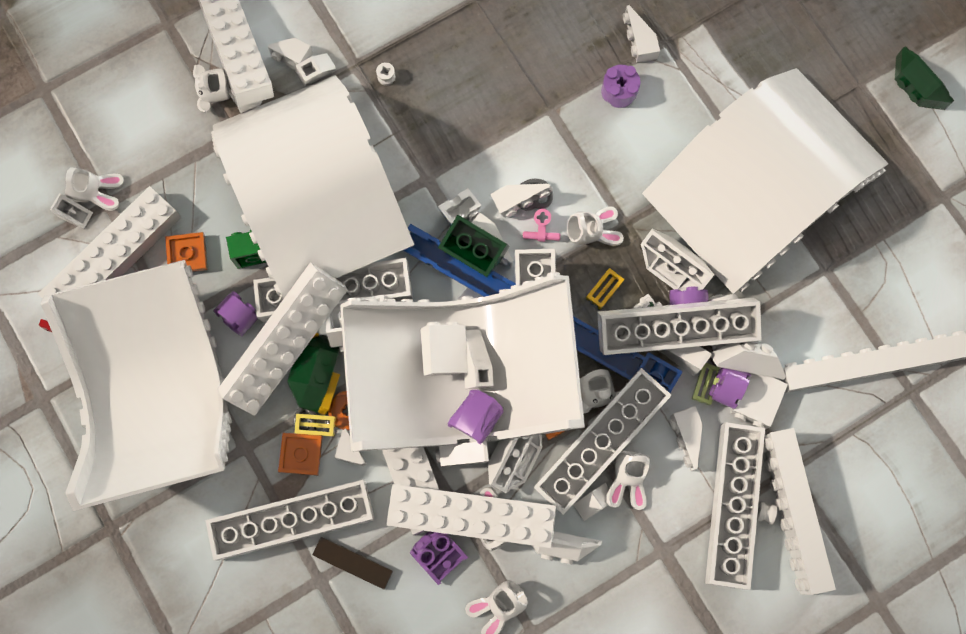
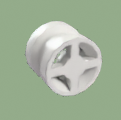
M381 63L376 70L378 81L382 85H391L395 81L394 67L390 63Z
M760 501L758 504L757 521H767L768 524L772 525L776 519L777 505L772 504L769 506L765 502Z

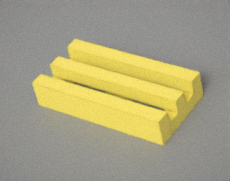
M296 414L294 433L335 436L336 417ZM301 418L330 420V424L300 421ZM300 426L330 429L329 432L300 430Z

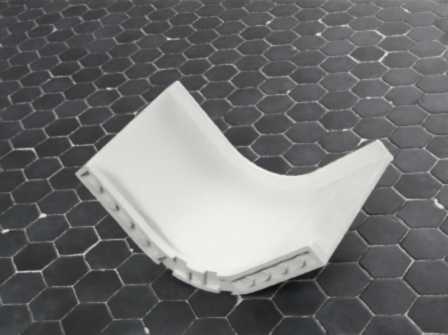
M797 68L765 79L759 83L755 90L751 88L719 114L721 118L718 121L716 120L711 126L707 125L642 193L733 294L738 290L743 292L750 285L748 282L751 279L755 281L763 274L761 270L765 266L768 269L776 262L775 257L778 254L782 256L790 249L788 245L791 242L796 244L804 237L802 233L826 212L832 213L839 206L837 203L853 190L856 193L880 177L886 171L884 167L888 165L887 161Z
M336 75L213 125V131H211L213 148L217 157L221 158L226 170L223 176L227 185H232L244 213L241 215L245 226H250L252 230L249 233L254 244L258 243L260 247L258 254L262 262L266 260L268 276L270 279L274 277L276 293L278 296L282 295L283 299L310 262L336 279L414 245L379 156L375 152L373 145L369 146L368 140L371 138L355 103L352 102L349 92Z
M185 260L46 295L41 301V306L70 375L76 397L81 398L83 409H80L81 424L86 428V435H82L81 450L66 490V496L73 511L225 470V462L228 461L226 452L229 451L227 442H230V423H232L227 401L222 398L218 390L225 378H222L215 347H217L216 338L210 334L211 324L209 319H205L203 301L199 302L197 296L199 295V289L196 283L193 284L191 278L193 277V271L190 265L187 266Z
M559 272L548 273L547 277H536L535 281H525L523 285L511 286V289L499 290L498 294L474 299L472 296L462 297L459 301L429 302L428 299L413 302L412 299H403L401 302H395V299L378 301L377 298H369L366 301H360V298H349L348 302L340 305L351 452L446 446L457 444V441H459V444L477 442L456 428L448 426L450 418L469 395L470 390L484 392L503 407V414L498 419L492 432L484 440L487 442L585 428L569 276L560 275ZM439 322L440 325H446L447 322H457L458 325H465V330H480L492 364L494 386L484 389H465L464 374L424 376L421 328L428 326L427 323Z

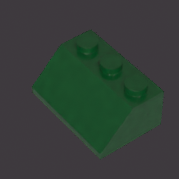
M459 215L456 216L438 246L442 251L487 278L501 262L510 247L507 243Z

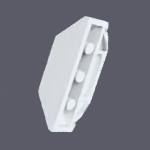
M651 229L641 243L647 270L673 289L686 291L687 287L695 286L698 287V290H703L714 276V273L700 257L669 235Z
M752 341L719 344L711 353V358L717 367L783 380L786 377L779 358L768 344L761 345Z
M542 435L499 440L488 462L489 484L503 493H507L525 483L542 449Z
M554 531L552 548L533 545L532 547L537 554H541L542 559L553 561V557L561 558V563L572 565L573 561H579L598 548L602 541Z

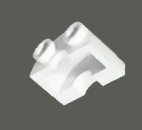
M467 188L454 199L439 205L438 209L449 224L452 225L457 215L466 220L475 219L479 214L478 210L481 204Z

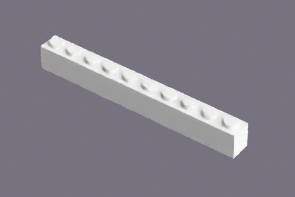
M958 331L952 333L953 336L946 337V334L935 336L933 340L921 338L915 340L916 343L909 344V341L897 343L896 347L883 345L878 347L879 350L874 351L871 348L860 350L858 354L846 352L837 358H834V355L823 357L821 361L809 359L803 361L804 364L797 365L796 362L788 363L783 368L786 377L784 380L782 379V382L788 384L785 393L966 359L965 331Z

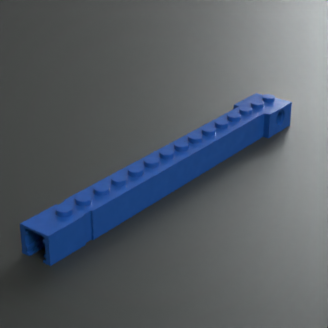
M412 224L408 226L414 245L402 251L429 266L432 265L437 271L481 296L486 297L498 294L499 290L511 289V286L516 285V283L495 271L488 278L439 249L438 246L441 241ZM573 316L577 351L628 380H631L642 368L671 393L683 371L647 352L645 357L637 352L603 355L599 345V330Z

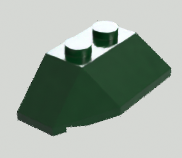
M906 46L903 47L896 56L895 81L897 85L909 95L910 100L916 103L918 107L939 110L947 109L954 102V99L950 96L944 83L919 55L909 50Z
M325 335L311 339L292 365L287 380L298 407L318 413L339 354V346L331 347L328 337Z

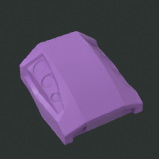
M470 390L469 395L450 418L448 426L463 432L481 445L503 414V407L484 392Z
M428 531L417 541L410 551L413 558L438 585L462 560L468 558L448 534Z

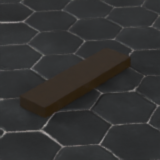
M320 537L312 554L385 590L393 573L392 570L323 537Z

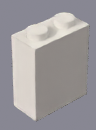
M439 322L427 323L428 326L421 328L424 376L461 375L468 373L465 325H458L457 322H447L446 325H440Z
M750 373L751 376L746 378L750 380L742 400H736L735 404L738 406L732 409L730 413L735 415L734 418L739 421H749L753 423L752 426L768 429L773 423L788 384L773 377Z

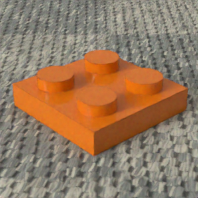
M203 232L165 236L167 264L185 260L187 266L190 265L193 272L208 270L205 234Z
M283 433L278 472L318 476L323 436Z

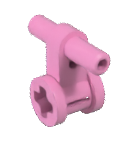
M539 209L534 215V220L538 224V232H523V239H536L538 242L560 240V233H546V225L551 220V214L547 209ZM541 212H545V215L548 216V219H545L543 223L540 219H537V215H541Z

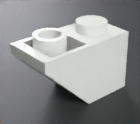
M296 38L276 42L268 46L271 57L278 62L283 61L294 70H296L297 64L313 55L311 46Z
M327 53L311 56L296 65V73L305 87L336 70Z

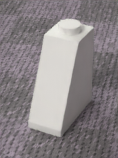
M699 346L658 350L692 376H695L712 355Z
M483 441L481 445L477 442L439 446L440 451H436L437 463H441V467L489 462L487 441Z

